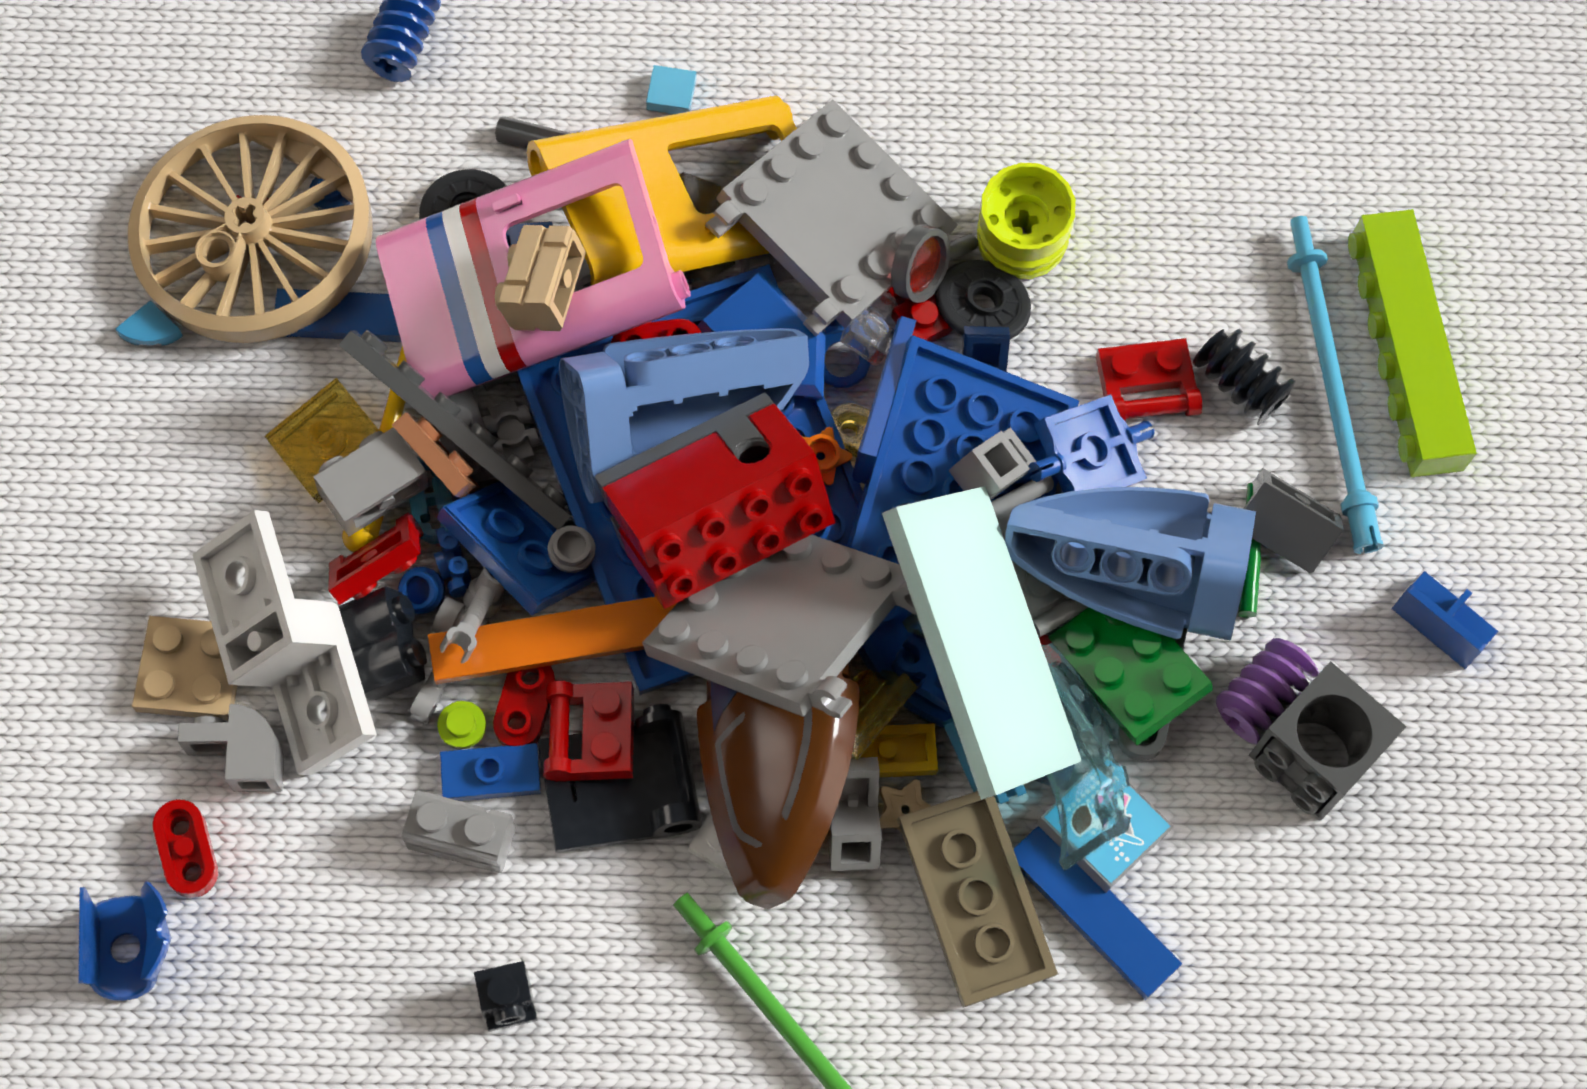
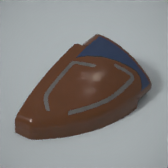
M850 661L837 676L847 684L846 689L840 696L852 701L851 707L842 718L832 717L815 707H811L806 715L802 717L707 680L706 702L698 707L696 713L705 789L715 831L731 878L740 897L751 905L771 909L789 901L799 889L828 833L848 775L858 720L860 688L855 681L850 680Z

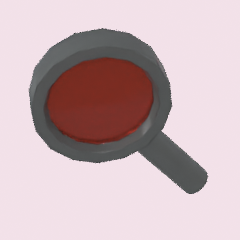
M927 224L917 225L912 228L900 242L894 256L891 269V284L895 294L914 303L925 302L933 296L943 281L949 261L977 249L978 240L975 235L967 234L949 242L947 234L939 228Z

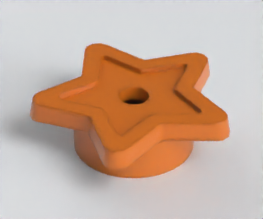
M827 427L820 434L810 438H803L816 455L818 453L825 455L823 460L817 459L823 482L830 486L834 482L836 467L849 462L853 456L852 453L840 448L835 440L833 428Z

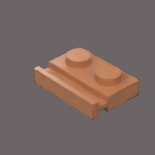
M405 412L392 424L396 431L454 496L463 498L481 488L470 476L474 472L470 464L456 450L450 453L439 441L443 436L442 433L423 416L416 418Z

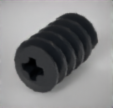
M1222 329L1203 345L1193 359L1192 364L1198 368L1208 364L1205 376L1210 380L1221 376L1218 389L1221 392L1234 389L1231 396V401L1234 404L1239 405L1248 401L1244 409V414L1247 417H1253L1261 413L1257 421L1258 426L1266 421L1285 402L1295 384V380L1291 378L1279 384L1277 379L1282 371L1280 366L1266 372L1263 369L1269 358L1266 353L1255 359L1250 357L1256 345L1254 341L1240 347L1237 343L1243 331L1237 329L1227 335L1224 332L1225 329Z

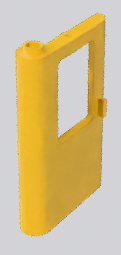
M775 95L529 141L527 145V162L531 176H534L629 138L632 139L669 264L674 272L679 270L684 272L764 255L769 252L739 222L733 225L720 238H717L705 226L715 215L713 213L702 214L696 210L668 151L765 132L772 140L781 139L782 141L796 130L797 127L793 121L789 105L783 102L779 96ZM615 186L562 207L570 227L575 230L586 251L584 257L590 269L591 286L637 269L642 265L643 255L622 187Z

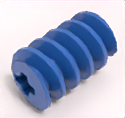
M383 0L379 7V13L374 18L373 27L367 35V42L361 49V57L364 63L382 78L392 82L408 81L412 77L409 69L414 68L418 62L415 54H420L424 48L421 40H425L429 36L430 32L427 26H431L434 23L435 14L433 12H437L440 9L441 1Z

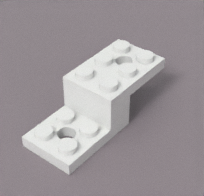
M253 510L192 554L228 684L273 687L298 775L315 774L377 735L338 604L336 602L294 599L269 512ZM245 572V580L241 586L240 579ZM326 703L327 715L323 721L321 717V711L323 710Z

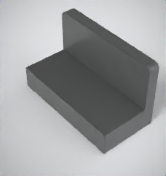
M1262 468L1252 482L1254 494L1243 508L1256 511L1252 539L1305 571L1312 573L1344 531L1341 515Z

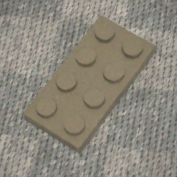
M976 791L898 817L897 822L962 1008L1058 975L995 796L981 800L979 792Z

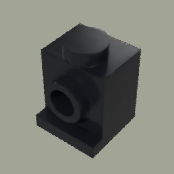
M524 961L474 972L481 1012L486 1020L488 1032L538 1021L529 973Z

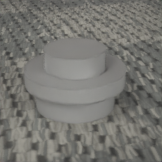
M565 526L558 529L551 536L548 543V556L551 563L557 569L567 573H577L583 571L592 563L595 556V542L590 533L578 526Z

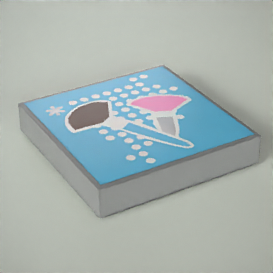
M1102 759L1049 808L1036 823L1106 893L1174 827L1105 759Z

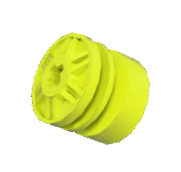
M1018 163L1003 168L989 180L982 194L977 224L978 248L985 261H990L996 268L1017 276L1019 279H1033L1045 275L1061 262L1068 248L1070 233L1073 228L1076 199L1069 183L1056 170L1039 163Z

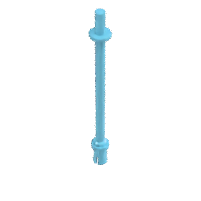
M1297 216L1290 220L1296 254L1288 258L1287 265L1292 272L1301 273L1347 489V496L1340 506L1342 514L1348 516L1354 553L1361 554L1363 547L1365 554L1372 553L1384 547L1375 512L1379 508L1377 496L1372 495L1365 488L1318 268L1327 263L1328 258L1323 250L1314 249L1307 217Z

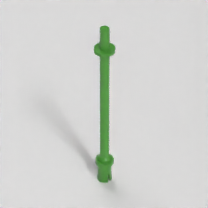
M689 893L682 895L673 906L701 939L694 949L697 955H703L709 951L715 955L826 1089H852L726 939L732 929V925L726 921L716 927Z

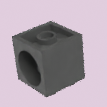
M1330 661L1268 728L1248 756L1255 761L1254 766L1263 777L1271 782L1278 781L1292 793L1291 798L1302 811L1309 815L1315 814L1322 820L1407 726ZM1316 723L1334 731L1346 747L1348 766L1339 768L1329 767L1312 759L1299 742L1297 725Z

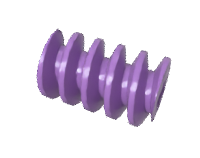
M1273 638L1266 643L1264 651L1257 653L1253 657L1252 664H1248L1241 670L1240 677H1236L1229 683L1228 690L1218 694L1216 697L1217 709L1225 723L1239 737L1251 744H1257L1260 740V735L1254 726L1267 731L1272 722L1266 713L1278 718L1285 711L1278 700L1291 705L1297 698L1291 687L1303 692L1309 685L1303 674L1315 678L1319 674L1318 669L1310 656L1302 648L1290 641Z

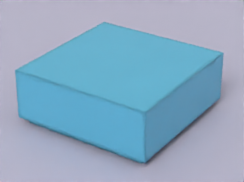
M654 65L646 100V110L669 114L689 112L697 80L696 71Z

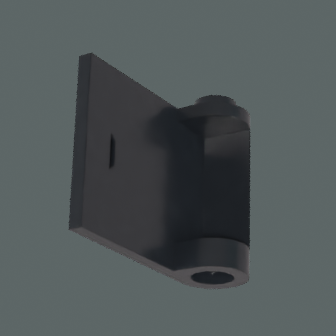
M668 704L649 706L643 710V715L635 720L633 778L581 781H551L544 778L555 853L681 835L695 831L702 826L683 715L678 710H672L671 705ZM582 733L569 735L568 758L571 760L582 759ZM550 738L538 739L543 772L544 760L549 758Z

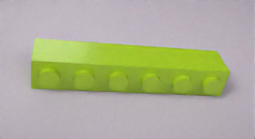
M1414 210L1361 215L1353 233L1349 234L1348 250L1350 257L1353 260H1357L1360 272L1358 276V290L1360 297L1367 300L1370 312L1368 315V331L1370 337L1377 340L1380 352L1378 356V371L1381 379L1387 380L1390 392L1388 411L1392 421H1397L1400 432L1398 439L1400 459L1403 463L1407 462L1411 478L1464 471L1477 452Z

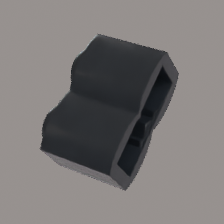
M384 586L363 598L338 606L366 698L376 701L425 680L424 665L427 663V656L423 645L418 639L413 637L412 621L415 619V611L406 595Z

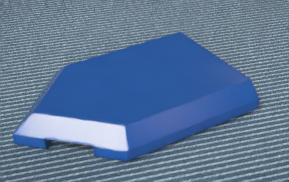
M764 272L756 274L699 323L698 328L701 333L780 328L796 329L803 332L808 337L809 368L804 380L793 396H804V399L823 400L826 336L821 332L815 337L803 323L808 317Z

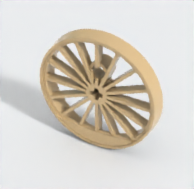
M271 115L243 116L209 125L189 135L172 147L154 165L141 184L131 208L128 223V248L134 271L143 288L180 325L199 335L219 341L234 343L262 342L297 332L325 316L342 301L358 280L366 264L372 242L373 218L366 186L356 163L348 152L331 136L312 125L291 118ZM251 141L273 151L256 199L254 196L250 152ZM240 143L244 197L239 199L211 155L219 149ZM205 158L232 203L227 207L180 175L197 161ZM284 158L297 164L298 166L272 195ZM310 174L324 180L288 200ZM172 185H176L223 217L161 206L159 204ZM335 190L339 191L343 197L353 204L297 214L324 199V196ZM155 218L211 228L149 240L152 221ZM353 220L348 240L295 231L296 229ZM282 242L339 252L342 255L333 269L327 273ZM195 247V253L154 275L150 262L152 254ZM268 247L298 265L321 282L308 293L298 298ZM261 251L292 300L291 303L269 312H265L260 261ZM229 252L228 257L222 262L211 263V261ZM250 259L255 315L230 316ZM200 267L205 271L180 302L163 289ZM217 281H227L216 315L194 309Z

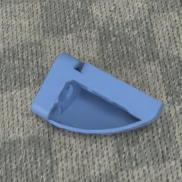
M789 328L683 334L609 343L604 346L603 352L561 358L559 361V376L565 417L577 469L589 503L604 501L595 475L764 392L781 411L808 372L809 352L807 335L799 330Z
M1151 487L1086 489L1051 495L1014 507L1007 523L1004 541L1013 562L1041 582L1100 613L1175 639L1181 638L1183 628L1188 629L1187 632L1231 641L1248 566L1256 511L1214 503L1212 513H1208L1209 496L1205 493Z

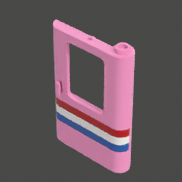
M630 138L384 233L376 238L377 253L406 361L425 378L421 386L434 397L439 392H442L447 397L456 395L681 311L686 307L685 299L691 296L683 272L681 270L674 272L669 264L635 147ZM612 187H622L643 255L642 265L632 271L573 292L561 331H541L538 328H535V331L514 330L510 327L495 303L496 287L500 282L505 281L509 269L507 260L509 250L506 239L507 230L511 226Z

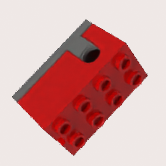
M765 392L595 475L604 503L613 515L610 519L621 547L664 609L835 523L814 450Z

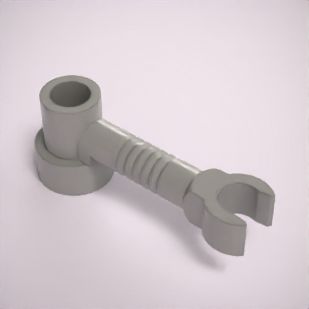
M485 567L480 576L471 581L463 596V603L467 610L457 627H452L447 631L440 645L441 653L446 650L448 644L454 643L461 646L464 650L461 663L467 662L477 645L475 634L483 619L495 616L505 600V588Z
M447 597L434 619L431 631L440 633L448 631L452 627H457L466 611L465 604ZM483 619L481 625L489 624V621ZM433 672L430 673L409 711L411 713L410 718L425 725H428L447 684L436 685Z

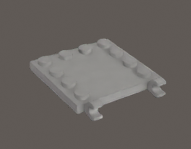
M831 100L725 186L716 198L721 205L714 211L713 214L715 216L705 225L717 238H720L733 225L739 222L820 303L812 311L813 314L803 323L815 337L835 319L844 328H847L892 287L891 269L895 253L900 242L912 228L917 225L927 224L932 228L941 229L949 236L958 226L834 100ZM930 238L917 251L911 269L932 251Z
M810 535L678 602L642 643L647 656L794 714L804 717L811 707H815L832 717L842 718L851 707L852 701L840 696L846 689L847 684L837 677L838 674L895 605L903 607L913 614L917 615L899 564Z

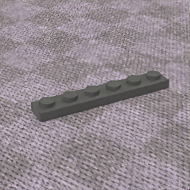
M351 330L340 342L339 346L557 530L571 517L569 510L565 508L567 505L566 498L550 483L543 489L529 477L534 470L514 453L508 458L502 455L493 447L498 440L479 423L476 422L470 428L457 417L462 409L442 392H439L434 397L421 386L425 378L404 360L397 366L386 357L384 353L389 347L373 333L366 330L360 335L356 330Z

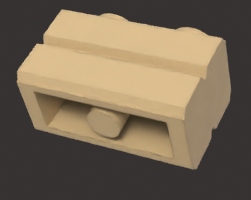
M523 225L517 244L510 246L507 257L509 269L505 281L500 282L496 287L495 303L509 326L514 330L535 331V328H538L541 331H561L586 253L575 230L570 226L549 225V228H545L543 225Z

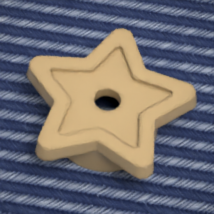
M912 780L901 790L886 786L880 787L879 793L884 803L883 813L879 818L881 829L894 828L900 830L897 819L900 816L906 815L901 811L903 805L909 807V813L931 806L922 800L919 780Z

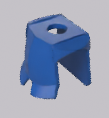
M144 882L140 890L141 896L115 897L96 904L93 903L85 887L79 888V984L90 985L93 991L101 997L119 1001L136 999L151 991L158 981L157 978L171 942V935L165 920L168 913L166 905L160 893L150 882ZM133 935L140 943L138 955L132 961L118 962L112 956L111 949L113 943L120 936Z

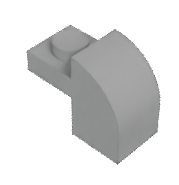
M1010 427L1004 432L1001 430L973 449L957 462L949 472L963 491L986 486L991 500L1025 476L1030 469L1028 465L1031 462H1036V460Z
M229 704L228 722H224L219 717L200 716L194 719V723H179L178 743L187 755H226L225 781L233 792L283 791V749L269 723L257 711L244 705Z
M878 757L851 758L840 801L827 833L831 871L880 869L882 834L878 813L880 771Z

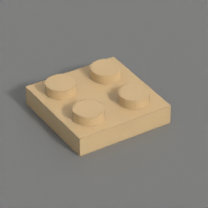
M149 616L132 703L133 709L141 713L195 718L214 716L228 720L229 704H235L238 685L228 684L211 621Z

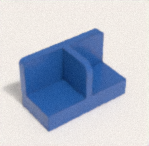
M1425 571L1406 589L1391 608L1464 669L1474 661L1499 632L1465 604L1466 600L1473 594L1469 589H1466L1457 598Z

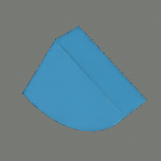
M151 300L115 328L123 340L137 346L140 344H161V346H164L183 337L180 329Z

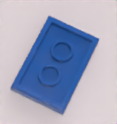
M500 481L443 506L437 516V519L531 616L589 586L595 581L590 565L583 571L567 573L557 569L551 563L548 556V543L557 529Z

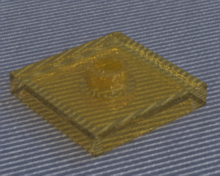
M335 378L264 437L311 497L319 504L323 499L317 491L313 476L319 473L320 467L336 456H343V458L359 449L360 443L366 437L380 430L342 383Z

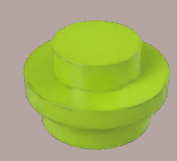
M457 701L449 704L442 710L438 718L437 728L441 739L448 746L456 749H467L476 745L483 738L486 731V719L482 710L474 703Z

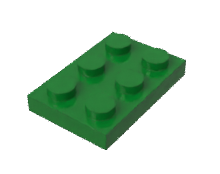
M1090 607L1048 636V639L1056 647L1057 655L1136 746L1213 690L1211 680L1173 638L1133 626Z

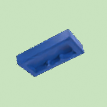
M537 743L523 746H498L440 752L442 797L457 801H470L541 794Z

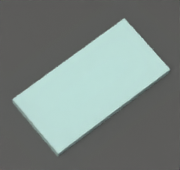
M986 486L898 506L883 512L882 515L981 800L1081 762V757Z

